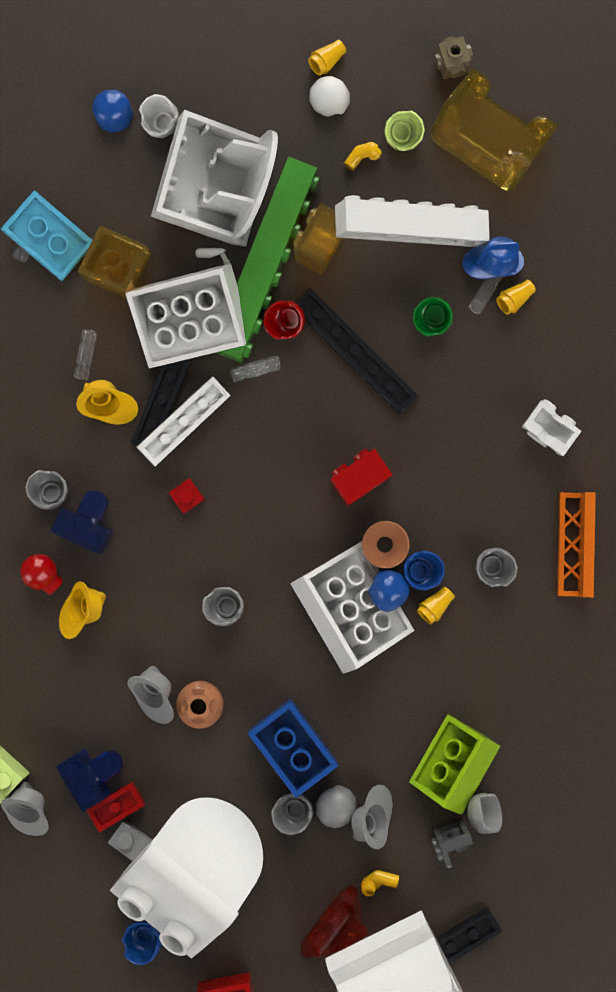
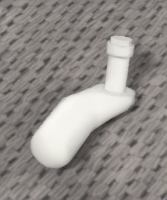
M197 248L195 251L197 258H212L220 255L224 265L230 263L224 253L226 250L223 248Z

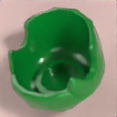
M441 297L423 299L416 306L413 313V323L416 330L427 337L443 334L450 328L453 320V311L450 304Z

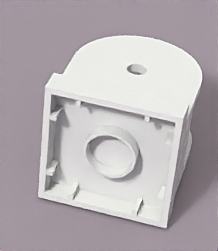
M422 911L325 958L328 972L338 992H463Z

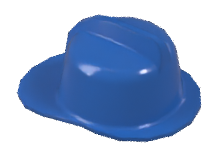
M501 236L494 237L486 245L472 248L465 254L462 262L464 271L476 279L516 275L524 266V258L519 251L518 242Z

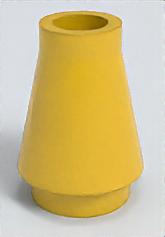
M336 40L327 46L313 51L311 57L308 58V63L313 72L319 76L327 74L347 52L346 47L342 41Z
M526 280L523 283L501 291L500 296L496 298L499 308L507 315L516 313L528 298L536 292L535 286L530 280Z
M443 587L440 591L419 603L420 607L417 609V613L424 621L432 625L440 620L455 596L448 588Z

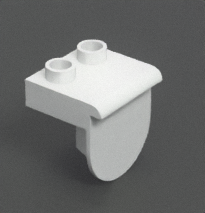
M184 110L178 118L151 217L235 246L246 247L253 220L262 203L274 166L278 144L277 132L268 130L259 138Z
M197 798L188 801L172 814L156 837L125 869L110 891L119 898L118 906L127 917L135 921L146 920L161 933L159 935L160 942L168 951L178 956L187 954L192 959L232 924L239 914V908L257 882L263 865V849L260 837L249 818L232 804L216 798Z

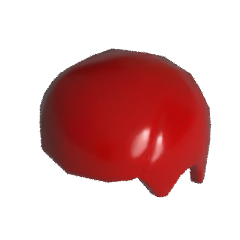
M281 300L273 303L265 311L263 324L265 331L276 340L292 339L304 329L306 319L303 309L295 302Z

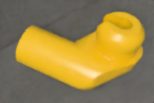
M374 142L357 145L343 164L349 170L354 171L363 158L369 157L370 160H377L381 156V149Z
M375 870L363 878L361 891L365 896H373L374 892L382 885L397 888L399 875Z

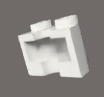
M545 399L541 400L522 428L527 429V434L545 448L549 446L557 455L564 456L581 433V430L575 427L576 422L569 416L563 415L560 417L557 415L554 404Z

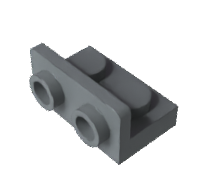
M463 819L433 829L435 838H432L431 841L439 862L444 861L447 869L451 868L452 864L448 852H462L468 848V845L473 844L470 832Z

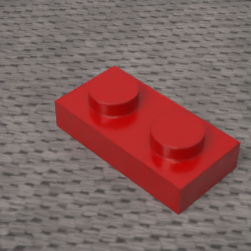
M132 781L88 807L86 811L100 833L142 808L146 803Z

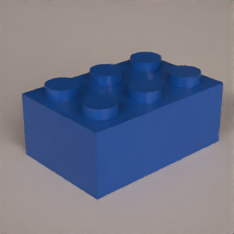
M291 698L248 731L250 738L295 798L338 767V760Z

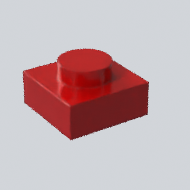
M190 478L169 492V495L183 514L205 500Z

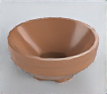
M380 521L373 524L366 530L362 539L364 556L371 564L379 568H392L399 565L409 552L410 545L407 533L400 525L391 521ZM381 537L391 539L392 548L389 552L384 553L377 548V542Z
M207 681L191 682L178 695L176 702L177 713L186 725L198 729L207 728L217 722L223 712L224 702L222 694L216 686ZM202 699L206 703V711L202 714L194 713L191 709L193 700Z

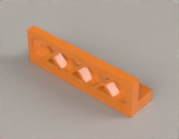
M596 492L559 493L557 596L594 598ZM566 498H579V510L573 516L565 509ZM571 522L579 528V535L572 542L565 535V528ZM579 541L577 548L574 544ZM571 547L578 554V561L572 567L564 561V554ZM564 566L568 569V571L565 574ZM570 574L578 580V591H564V579Z

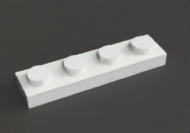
M211 377L136 448L153 466H156L228 399L230 394L214 377Z

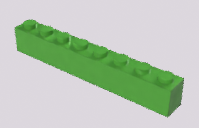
M288 156L237 283L246 345L215 353L242 363L244 357L249 358L253 348V344L250 341L253 334L258 335L263 320L260 319L262 311L269 308L273 297L269 295L273 286L277 287L281 279L282 272H279L282 262L287 263L292 249L288 247L291 239H297L301 229V225L298 222L301 215L306 216L311 201H308L310 192L315 193L320 178L317 177V167Z

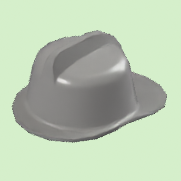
M150 666L140 676L129 678L127 681L128 687L134 694L143 712L157 723H170L174 718V712L168 700L171 692L170 681L160 673L156 666Z
M23 782L20 788L14 789L9 798L2 800L0 805L10 823L20 832L32 836H41L47 833L49 824L44 815V796L34 790L28 782Z
M376 785L369 791L365 805L357 808L351 819L353 839L367 842L372 849L377 850L386 843L393 807L390 791L384 785Z

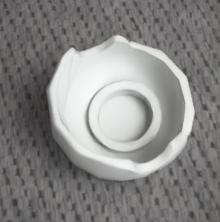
M325 76L319 78L311 87L309 101L314 111L323 116L330 117L334 114H343L350 103V93L342 80L333 76Z
M154 94L147 97L139 108L142 116L141 125L144 130L155 138H164L173 134L179 118L177 107L163 95Z

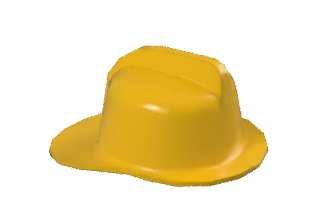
M106 380L85 383L83 392L78 396L76 402L77 409L82 415L115 425L126 424L132 421L138 413V405L134 398L118 391L111 382Z
M79 581L75 583L70 595L63 604L59 616V628L65 638H75L84 625L99 620L106 598L105 593L88 588L84 582Z

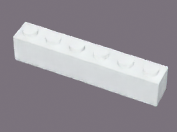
M355 195L346 196L344 200L335 205L336 237L467 247H478L490 241L488 210H480L478 206L474 205L456 208L455 204L450 203L432 206V202L409 204L408 200L385 202L384 198L360 200V196Z

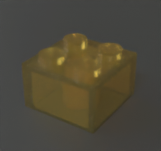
M320 203L317 210L313 208L306 219L308 224L305 231H299L294 239L293 245L295 247L293 251L295 252V261L322 276L343 238L336 237L335 210Z
M100 225L77 272L84 281L127 299L125 293L137 287L150 260L151 253L146 245Z

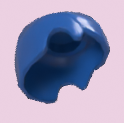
M112 89L105 90L96 96L93 100L92 110L100 128L112 133L121 132L129 126L133 118V111L125 94Z
M419 551L406 558L402 568L404 579L408 585L420 591L438 586L445 575L443 561L437 554L429 551Z
M384 569L374 576V582L368 591L372 602L380 610L390 612L398 609L406 602L409 596V586L400 572Z
M146 920L134 921L128 925L122 938L125 947V958L135 965H145L151 962L161 950L162 943L159 939L161 933Z

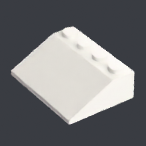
M231 263L138 287L125 293L149 368L246 345L239 291Z
M362 541L290 583L343 674L358 669L414 631L401 607L387 612L380 610L372 602L368 590L374 582V576L380 571L364 556Z

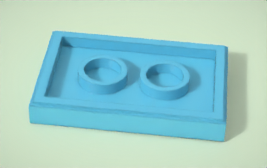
M35 190L1 228L3 233L61 282L95 244L90 237Z

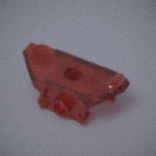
M348 885L346 889H342L338 896L334 898L301 943L300 955L306 958L316 957L318 959L321 956H330L361 941L368 934L367 928L361 923L362 913L357 888Z

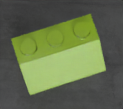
M447 714L409 783L445 809L462 815L501 746Z

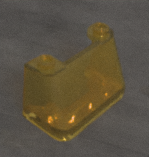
M473 68L444 103L431 129V137L440 147L500 188L513 190L549 141L558 125L544 116L534 117L528 125L487 97L491 88L490 82L485 75Z

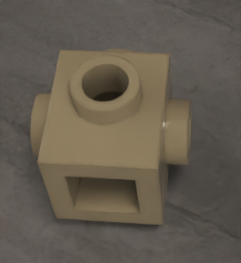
M463 36L445 38L438 44L437 52L434 55L436 68L440 70L443 80L450 77L456 78L467 73L470 62L473 60L470 44L466 45Z

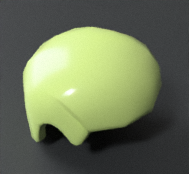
M399 111L386 121L384 134L387 143L392 148L399 151H409L422 141L425 128L423 120L415 112Z

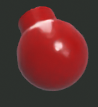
M34 554L22 563L20 569L21 579L26 586L34 590H43L48 595H51L63 582V579L57 575L55 563L47 555Z

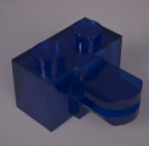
M87 492L76 513L69 509L61 508L50 532L94 553L103 554L114 531L100 524L109 505L108 498L102 492Z
M83 748L61 761L56 768L79 808L84 812L106 799L110 794L105 781L121 771L123 759L118 752L108 750L91 760L87 751Z

